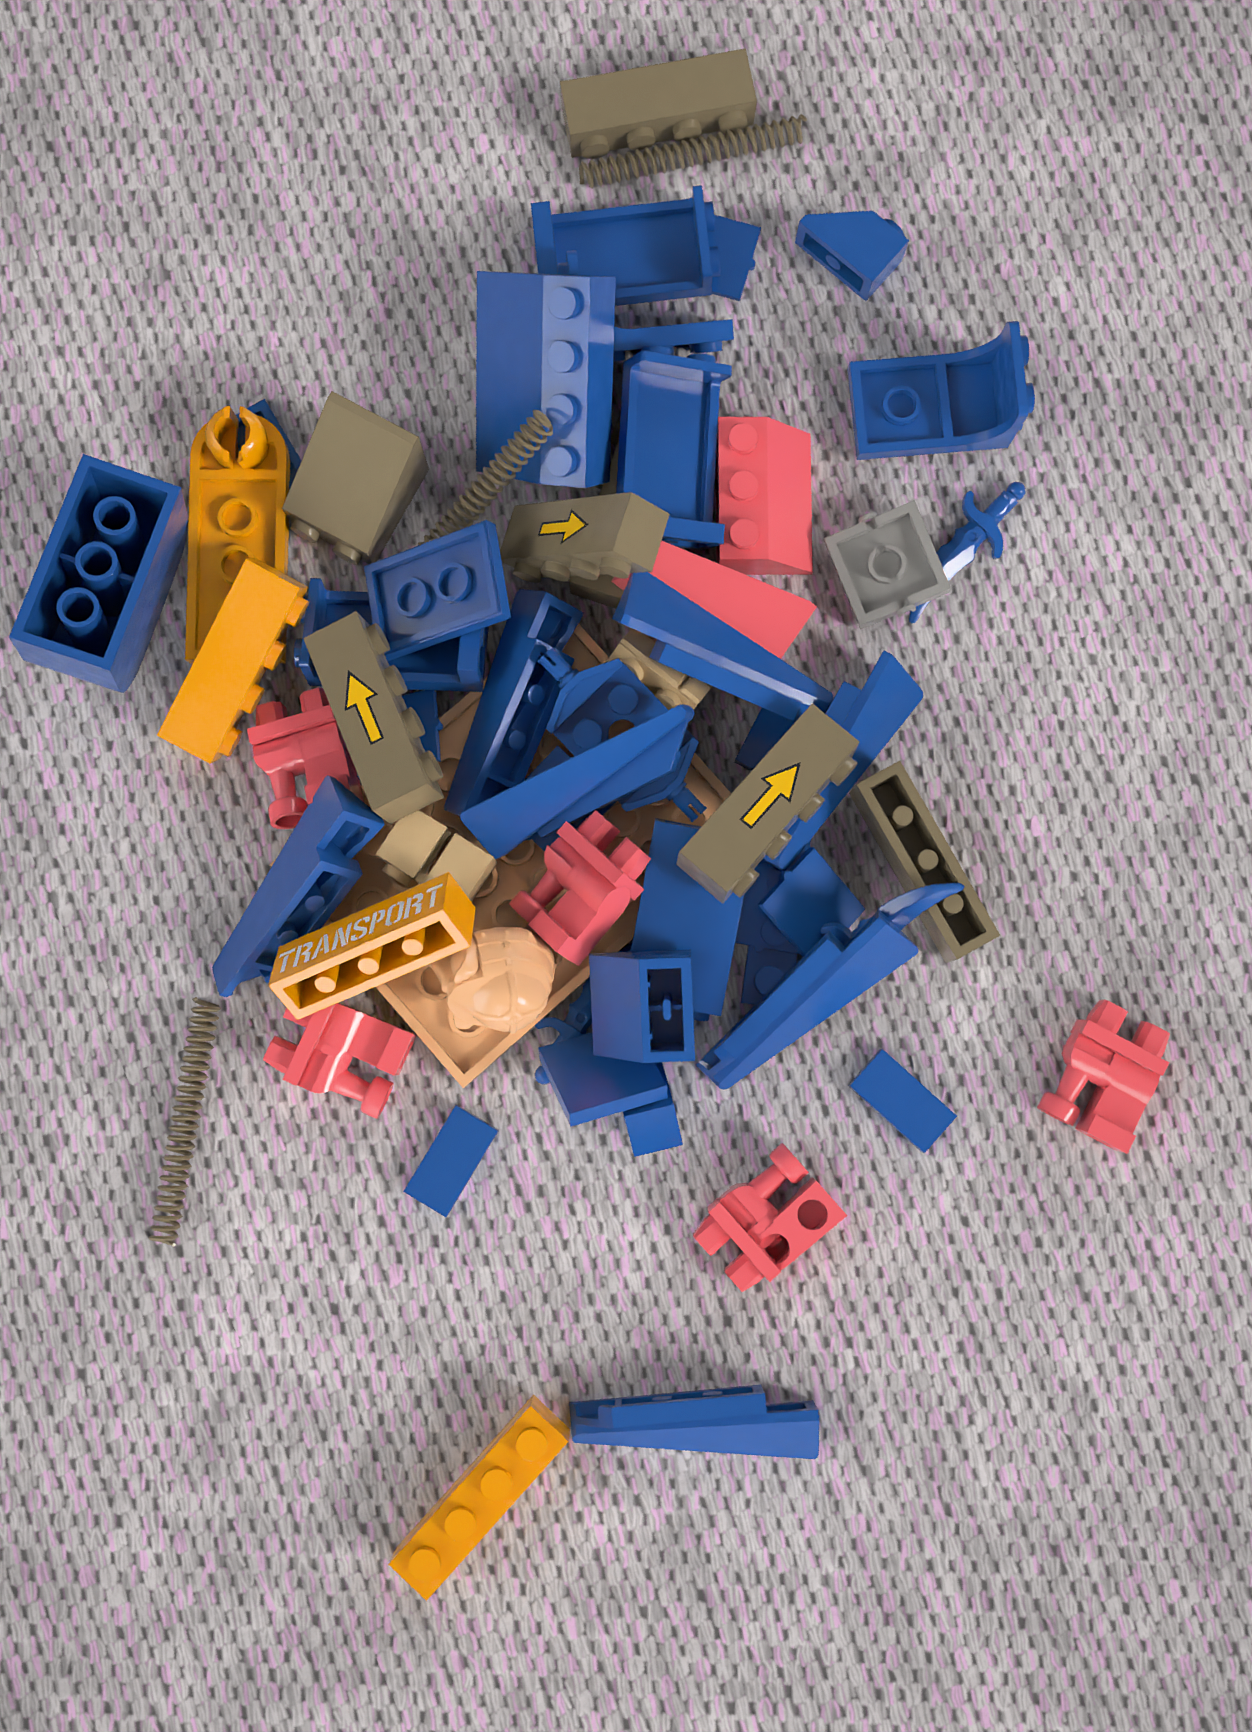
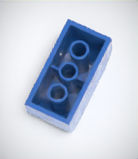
M85 454L82 455L9 635L11 642L24 661L120 693L127 691L142 664L184 551L188 531V513L181 487Z

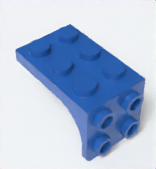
M577 250L566 251V262L558 263L557 265L558 274L579 275ZM733 319L634 329L614 326L613 362L626 360L625 350L642 349L645 346L670 348L671 355H674L673 346L689 344L690 353L694 354L723 351L722 341L734 340Z
M1007 322L1002 332L995 339L966 351L849 362L847 372L856 460L1008 448L1017 432L1021 431L1028 413L1033 412L1035 404L1034 387L1032 383H1026L1024 366H1027L1029 361V342L1026 335L1020 334L1019 322Z

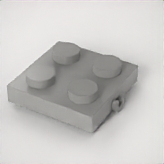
M915 500L880 515H877L876 512L867 513L858 519L859 524L824 538V543L860 630L897 615L901 617L908 611H916V606L951 592V586ZM873 518V520L865 523L866 520Z

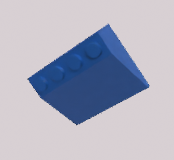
M477 271L476 472L483 473V467L490 468L489 460H496L495 453H502L501 447L508 446V439L516 440L514 432H521V424L529 426L526 418H534L532 411L539 410L550 420L553 426L552 436H547L545 443H540V449L534 451V456L528 458V463L522 465V470L516 472V476L513 479L536 484L589 488L610 482L616 277ZM542 425L545 432H548L549 428ZM536 433L539 439L543 438L542 435ZM530 440L532 445L535 447L537 444ZM523 447L526 453L529 454L530 450ZM518 455L520 460L523 461L524 457ZM512 462L514 468H517L518 464ZM506 469L508 475H511L512 471Z

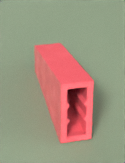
M661 541L653 570L649 572L780 659L817 608L809 600L664 541ZM632 573L629 574L628 578L614 577L611 582L624 591Z

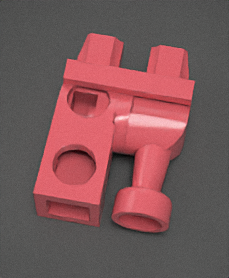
M320 687L304 691L299 696L302 713L288 717L287 708L282 702L271 701L257 705L256 726L247 729L249 742L253 745L255 763L269 776L276 800L269 805L268 813L270 825L276 829H293L296 827L308 805L313 802V796L327 775L337 779L364 802L357 771L325 691ZM306 774L307 785L304 786L307 802L305 799L296 796L295 776Z
M597 810L584 820L577 829L567 821L560 827L556 833L561 837L557 838L550 846L547 845L544 852V863L548 869L531 894L521 890L509 903L551 948L577 966L583 962L624 912L630 899L632 898L635 901L642 893L644 888L635 880L651 860L645 852L627 837L608 857L603 851L621 831ZM563 889H566L567 892L555 904V906L550 911H548L545 907Z
M1103 999L1097 1002L1086 1020H1076L1070 1032L1072 1034L1063 1046L1062 1056L1067 1066L1055 1094L1051 1092L1044 1093L1037 1109L1073 1127L1080 1114V1108L1073 1103L1087 1081H1090L1097 1086L1075 1129L1113 1150L1128 1154L1136 1137L1133 1132L1147 1103L1157 1088L1160 1076L1164 1075L1169 1065V1062L1162 1059V1056L1165 1052L1170 1033L1147 1021H1141L1131 1042L1118 1036L1117 1032L1128 1011Z
M336 1003L299 1020L286 1008L283 1018L304 1026L306 1029L298 1045L279 1036H274L263 1060L278 1071L285 1073L282 1080L296 1086L298 1085L310 1092L324 1093L332 1091L361 1101V1112L378 1119L387 1103L394 1083L380 1076L375 1077L369 1083L347 1070L350 1062L355 1057L391 1075H399L417 1034L342 1003Z
M783 1143L770 1153L769 1157L774 1164L749 1183H736L729 1187L728 1190L707 1207L709 1215L702 1220L693 1233V1237L710 1256L730 1238L743 1251L724 1268V1272L741 1292L757 1284L764 1277L771 1282L781 1273V1270L796 1260L847 1216L813 1177L799 1188L798 1192L778 1210L768 1199L787 1179L792 1184H797L809 1173Z

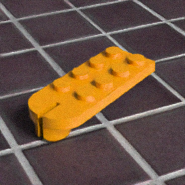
M230 406L223 407L211 417L209 422L198 431L191 446L185 660L189 663L194 662L245 559L257 558L288 575L289 519L282 509L289 493L290 459L288 447L279 430L271 422L255 415L243 406H240L239 417L246 427L245 444L241 446L239 452L238 418ZM287 630L281 640L284 644L287 641ZM286 650L279 663H286Z

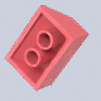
M718 417L716 523L725 524L724 544L716 546V563L745 575H812L810 433L769 417Z

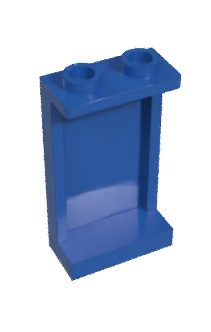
M702 185L692 186V197L689 199L553 215L551 214L550 201L531 203L538 273L558 274L557 265L558 263L566 262V251L577 250L579 275L616 277L615 306L712 295V277L720 276V258L718 246L709 247L708 232L715 231L714 207L712 201L704 202Z
M645 346L641 352L623 362L616 494L632 492L669 513L670 515L662 537L664 542L679 548L702 551L723 545L725 524L712 523L720 384L731 377L732 366L716 363V357L709 354H690L686 358L671 355V349L667 347Z
M310 578L308 595L303 597L309 601V605L301 619L302 624H304L303 636L295 640L294 663L296 668H301L309 686H322L303 638L355 611L370 626L372 625L368 592L329 591L325 589L321 578ZM489 626L387 662L389 666H396L409 690L483 692Z
M655 818L648 855L651 860L646 866L643 882L644 890L641 893L631 952L691 949L693 1018L697 1021H709L710 1015H722L744 895L739 898L736 894L732 893L722 904L676 865L679 851L702 826Z

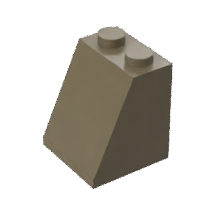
M331 391L282 507L292 523L290 529L309 542L316 543L318 538H321L334 545L332 551L353 565H358L360 560L368 564L376 562L429 471L419 437Z

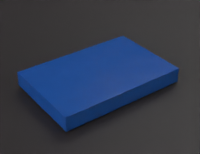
M488 520L364 566L372 624L377 623L390 647V650L384 653L387 661L511 618L496 524Z

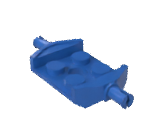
M552 647L546 654L556 663V666L545 655L537 661L560 683L558 686L561 688L546 729L551 734L553 733L574 756L609 740V729L615 721L628 720L637 726L668 711L659 699L619 658L579 671L577 668L573 670L555 648ZM687 729L679 749L681 756L676 771L618 800L626 812L665 798L668 801L672 799L691 822L696 820L698 815L689 804L700 814L707 809L685 787L687 783L684 779L699 743Z

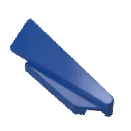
M649 572L631 574L612 619L657 639L649 656L651 659L794 722L799 719L812 703L826 713L834 699L830 691Z
M519 589L515 595L510 609L511 618L506 621L444 805L445 811L458 815L522 783L525 779L561 690L558 686L560 683L537 661L545 655L556 666V663L546 654L550 648L554 647L559 655L572 667L575 659L563 653L562 650L584 612L546 591Z
M883 650L862 690L843 681L825 714L860 742L852 757L857 762V765L839 786L832 781L819 794L825 799L824 803L808 822L805 823L800 818L797 819L787 831L793 837L782 852L774 860L767 855L762 859L768 864L782 871L789 868L923 699L922 689L891 653Z
M678 705L458 815L463 824L495 859H499L536 832H538L540 837H548L556 833L566 821L569 824H573L591 815L595 810L598 811L676 771L681 756L679 749L688 722L693 719L694 711L691 706Z
M327 775L313 796V802L306 808L214 962L212 972L219 996H231L239 983L262 976L265 982L269 983L278 947L322 928L363 874L358 860L352 858L383 828L385 823L382 817L373 812L368 805L334 777Z
M880 910L845 944L841 943L828 931L696 1063V1066L720 1089H729L917 955L918 947Z
M761 1384L569 1402L571 1434L574 1443L816 1459L819 1456V1411L814 1401L766 1405L765 1392Z

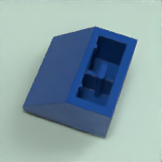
M691 949L589 953L593 1054L595 1056L640 1063L695 1061Z

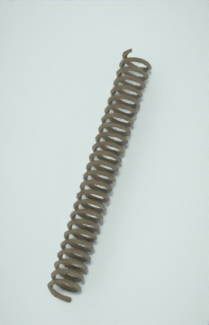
M800 114L798 119L791 116L789 121L782 118L780 123L773 120L770 125L764 122L761 127L757 124H754L752 129L746 126L743 132L737 128L734 134L728 129L725 136L719 131L716 138L710 133L707 139L701 135L698 141L691 138L689 143L681 140L678 145L673 141L670 148L664 143L661 150L655 145L652 152L646 147L643 155L637 149L634 157L627 151L625 159L618 153L616 161L611 155L608 156L606 162L600 157L597 164L591 159L588 166L582 161L579 165L580 185L585 184V171L589 187L593 189L594 169L598 185L602 187V167L607 183L611 185V164L616 180L620 183V162L625 178L629 181L631 179L629 159L634 176L638 179L640 177L638 157L644 176L648 177L647 154L653 174L657 175L656 152L660 160L662 172L666 173L665 150L672 171L676 169L674 149L677 152L680 168H685L684 147L688 156L689 166L693 167V145L698 163L702 165V143L706 151L707 161L711 164V140L715 149L716 159L720 162V138L724 146L725 157L729 160V136L733 144L734 155L738 158V134L743 145V153L747 156L749 153L747 131L751 139L753 153L756 154L758 151L756 129L761 140L762 151L765 152L767 149L765 127L769 134L771 149L774 150L776 147L774 125L779 135L780 147L783 148L785 146L783 123L787 129L789 145L792 146L794 144L792 122H794L798 143L801 144L803 142L801 120L805 122L807 118Z
M539 410L532 411L534 418H526L529 426L525 424L520 425L521 432H514L516 440H507L508 446L501 447L502 453H495L496 460H489L490 468L483 467L484 475L477 474L478 481H471L472 488H465L466 495H459L460 502H453L454 509L448 508V515H442V522H436V529H430V535L424 536L425 542H419L418 545L437 539L438 537L434 533L440 537L447 535L441 527L450 534L460 530L459 525L466 528L473 525V520H478L479 514L485 512V507L491 505V500L497 498V493L503 491V486L509 484V479L515 478L516 472L522 470V465L528 463V458L534 456V451L540 449V443H545L547 436H552L553 426L545 414ZM542 425L549 428V431L545 432ZM536 433L542 435L543 438L539 439ZM530 440L535 442L537 445L534 447ZM523 447L529 449L530 453L527 454ZM518 455L524 457V460L521 461ZM512 462L518 464V467L514 468ZM506 469L512 471L511 475H508ZM500 476L505 478L506 480L502 482ZM494 483L499 485L498 489H496Z
M197 997L192 1000L206 1007L196 1006L191 1008L193 1013L202 1016H192L189 1020L201 1026H190L187 1030L200 1036H188L185 1039L189 1043L200 1046H186L183 1049L188 1053L199 1056H184L181 1058L184 1062L197 1066L180 1067L181 1071L196 1076L178 1077L179 1081L195 1086L180 1085L176 1087L178 1091L194 1096L177 1095L174 1097L176 1101L193 1106L175 1105L172 1107L174 1111L192 1116L173 1115L170 1117L173 1121L190 1126L171 1125L168 1127L171 1131L188 1136L169 1135L167 1137L169 1141L186 1146L167 1145L165 1147L168 1151L180 1153L184 1156L165 1155L163 1157L166 1161L183 1166L163 1165L161 1167L164 1171L177 1173L181 1176L161 1175L159 1177L163 1181L180 1186L160 1185L157 1187L161 1191L177 1194L178 1196L158 1195L155 1197L159 1201L172 1203L177 1206L156 1205L154 1207L157 1211L167 1212L176 1216L154 1215L152 1217L155 1221L165 1222L174 1226L152 1225L150 1227L153 1231L167 1233L172 1236L150 1235L148 1237L151 1241L165 1243L172 1247L176 1246L172 1240L179 1237L174 1230L181 1227L175 1220L183 1217L177 1210L185 1207L179 1200L187 1197L184 1192L180 1191L188 1187L186 1182L182 1180L190 1177L188 1172L183 1170H188L192 1167L185 1160H190L194 1157L187 1150H192L196 1147L193 1142L188 1141L197 1138V1135L190 1130L199 1128L198 1124L192 1120L201 1118L200 1114L195 1112V1110L203 1108L196 1101L205 1098L198 1091L207 1088L204 1083L199 1081L209 1078L200 1071H206L210 1066L201 1061H208L212 1057L210 1054L202 1051H210L214 1048L211 1044L203 1041H213L215 1036L204 1031H215L218 1029L209 1022L217 1021L219 1017L209 1012H217L221 1009L219 1005L197 999Z

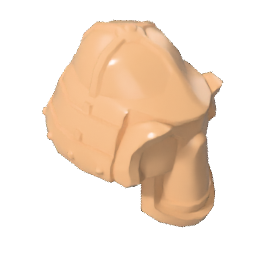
M494 927L475 931L472 934L470 947L428 964L437 975L442 985V991L448 993L447 1003L455 1015L454 1025L456 1028L469 1029L475 1024L509 1032L510 1034L516 1033L518 1030L524 1029L531 1024L546 1007L554 980L555 968L557 967L551 947L537 933L520 927Z

